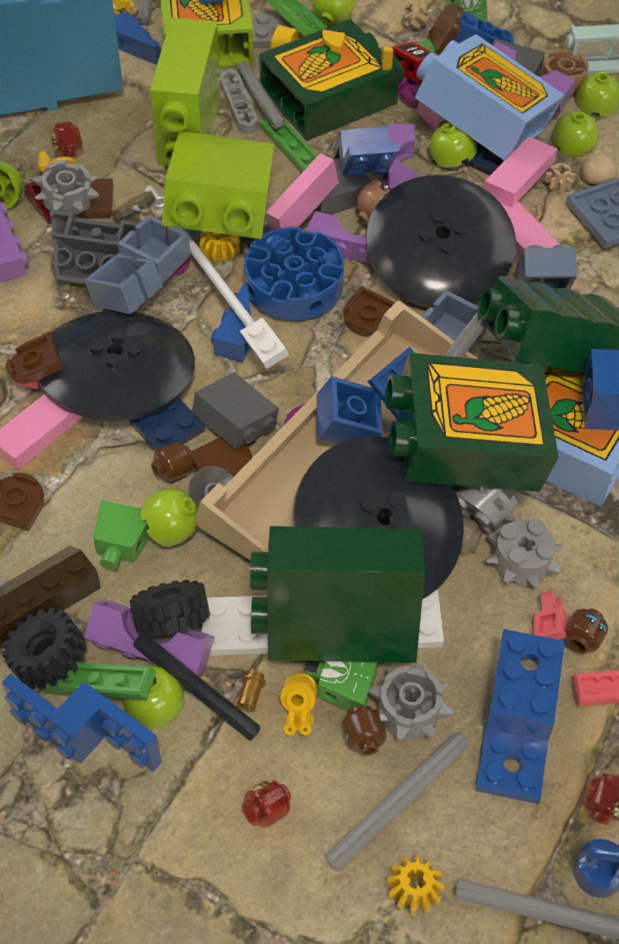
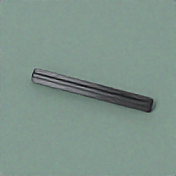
M144 632L138 635L133 642V646L155 665L162 667L172 675L181 686L245 738L253 740L261 729L259 724Z

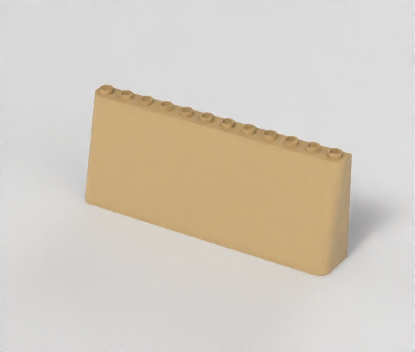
M398 300L383 315L377 331L333 376L371 387L367 381L407 348L411 347L415 353L444 356L454 343V340ZM469 351L463 356V358L478 359ZM320 389L225 487L218 483L200 501L195 518L197 527L251 560V551L268 552L270 526H293V503L303 475L323 452L336 445V443L318 439L316 394ZM381 400L383 435L381 437H386L390 433L392 422L397 421V419L389 409H386L385 404ZM384 511L377 512V520L379 517L385 519L388 516Z

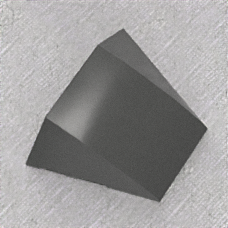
M50 209L56 280L86 285L84 281L116 254H119L117 243L131 230L135 232V226L140 222L121 220L120 224L76 218L73 212Z

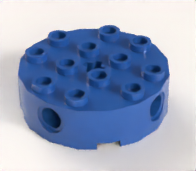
M285 227L271 230L262 235V239H255L244 259V284L248 285L249 300L260 312L277 319L303 322L306 319L318 317L333 308L342 296L345 260L340 247L323 233L316 231L314 234L302 231L301 227Z

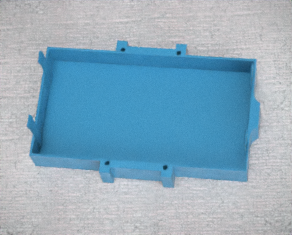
M0 0V115L47 107L48 112L58 110L57 101L123 90L113 0Z

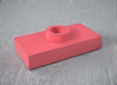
M619 670L573 674L572 681L578 706L619 703Z

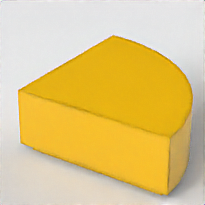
M323 30L322 41L330 47L331 51L340 54L345 41V33Z
M383 46L381 55L383 70H391L393 48Z

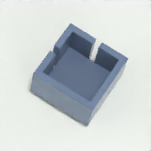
M149 214L135 226V232L131 230L117 243L119 254L133 256L134 259L139 257L154 260L162 283L191 256L189 234L170 226L167 233V226H162L161 220Z
M531 245L524 248L521 259H519L516 266V278L525 283H540V279H544V284L554 289H571L577 278L576 248L567 247L566 245H556L552 248Z
M116 254L84 280L94 306L126 314L135 312L146 299L152 298L163 287L154 260L139 257L134 259L133 256Z
M445 290L433 303V308L430 307L422 317L455 341L478 312V306ZM486 327L467 351L471 352L487 332Z

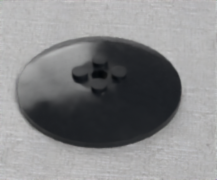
M427 175L405 181L382 197L369 219L366 246L368 257L375 273L391 291L411 303L433 308V303L445 290L472 304L479 302L486 288L493 289L498 276L508 275L515 257L516 237L508 213L501 203L487 190L459 177ZM438 231H445L449 237L441 239L436 233Z
M119 311L96 312L72 319L51 332L55 338L63 369L38 380V384L52 402L75 415L104 421L137 419L167 408L187 391L195 373V356L187 338L174 326L159 318L138 312L131 314Z
M363 436L342 441L323 452L307 469L298 485L292 510L293 526L422 529L425 568L423 599L436 591L446 581L458 561L463 544L464 522L462 509L454 487L447 484L404 481L402 457L390 456L388 437ZM378 511H384L389 515V525H382L378 522Z

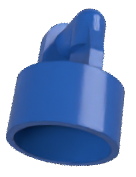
M596 839L588 842L581 849L574 864V877L578 886L585 893L597 898H606L618 892L619 845L605 839Z

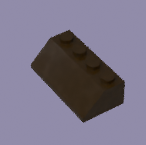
M68 546L0 586V649L3 648L4 641L10 640L7 636L10 630L16 631V624L19 621L22 623L27 621V615L32 613L33 616L38 615V610L41 609L48 613L49 608H55L57 612L59 610L64 611L101 588L96 568L81 549Z

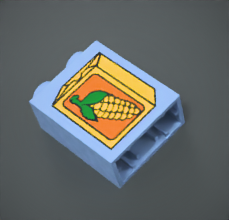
M477 34L459 44L452 40L438 56L431 52L422 61L416 74L423 81L415 96L417 100L504 161L528 137L535 139L545 131L564 97L563 93Z
M513 359L511 361L516 363H524L516 359ZM543 365L559 457L546 481L601 507L619 477V430L585 429L582 381L585 373Z

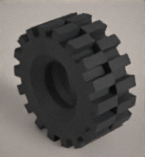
M176 580L169 584H166V582L161 583L157 587L151 586L148 587V590H141L138 592V595H133L129 601L135 629L138 634L144 632L149 636L155 634V637L167 633L168 635H174V632L180 631L182 633L188 631L187 628L198 627V623H204L210 617L205 586L202 582L199 583L196 580L192 582L190 580H183L182 582Z
M49 608L48 613L41 609L38 610V615L33 616L32 613L27 615V621L24 623L19 621L16 624V631L10 630L7 635L10 640L4 641L3 647L6 650L2 651L6 665L21 682L34 689L35 685L39 689H45L46 683H49L51 687L55 686L59 678H62L63 681L69 677L66 673L70 670L75 672L78 668L76 661L83 660L84 655L81 651H86V644L83 642L85 638L69 615L62 610L57 612L55 608ZM51 646L46 652H44V653H42V654L40 655V653H41L45 648Z

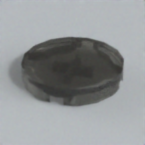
M152 191L144 192L119 206L110 216L114 223L128 220L141 213L144 204L150 207L155 202L156 197Z

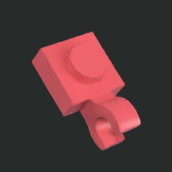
M553 590L543 592L541 594L542 611L534 613V635L558 640L567 638L565 632L567 616L566 611L562 608V598H554Z

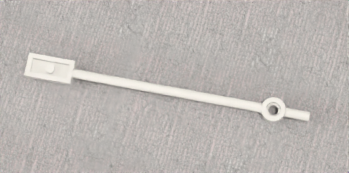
M147 186L145 192L153 202L150 208L155 209L158 214H163L164 196L160 197L153 186ZM178 228V229H180V230H182V231L188 233L184 228ZM189 235L190 253L246 328L240 332L264 367L268 369L289 356L287 349L263 317L257 321L253 320Z

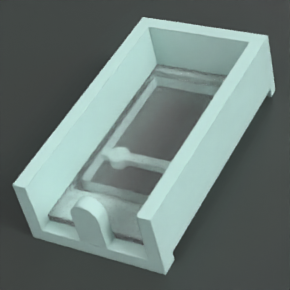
M619 24L580 27L571 25L569 35H566L565 39L566 50L573 51L572 55L579 57V54L587 59L589 64L588 74L619 73Z

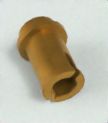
M248 670L242 676L244 683L236 704L239 709L247 712L256 711L261 688L266 684L263 673L256 670Z

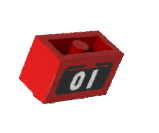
M413 41L392 46L393 56L400 61L404 76L414 82L422 81L416 76L417 70L425 57L432 51Z

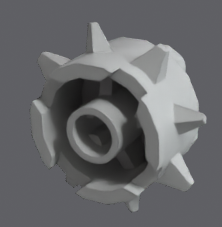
M68 160L54 161L45 167V172L42 176L34 177L33 181L42 190L41 193L35 196V199H42L49 211L52 209L73 212L74 215L89 209L91 199L98 198L99 193L91 188V182L97 179V177L90 176L88 170L80 163L68 164Z
M459 485L455 490L463 517L475 519L479 524V529L488 535L493 531H497L503 522L508 524L510 521L517 520L511 512L518 505V502L514 496L508 498L502 489Z
M538 519L510 521V523L503 525L499 534L490 533L488 535V539L495 546V552L486 558L485 561L487 563H494V568L502 579L504 576V583L508 584L514 581L516 582L515 585L519 587L533 586L537 588L547 573H560L561 569L553 561V556L555 552L563 547L561 544H555V539L546 528L544 522Z
M418 664L414 669H411L412 666L410 665L396 669L388 667V675H386L383 685L370 687L368 691L371 696L379 701L378 712L384 726L400 741L415 739L426 734L433 738L435 736L434 728L439 718L452 716L453 710L442 702L443 690L448 686V683L439 682L428 670L424 672L423 664Z

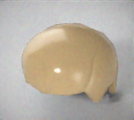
M595 154L588 157L580 169L583 181L588 184L599 185L617 178L616 163L613 158L606 154Z

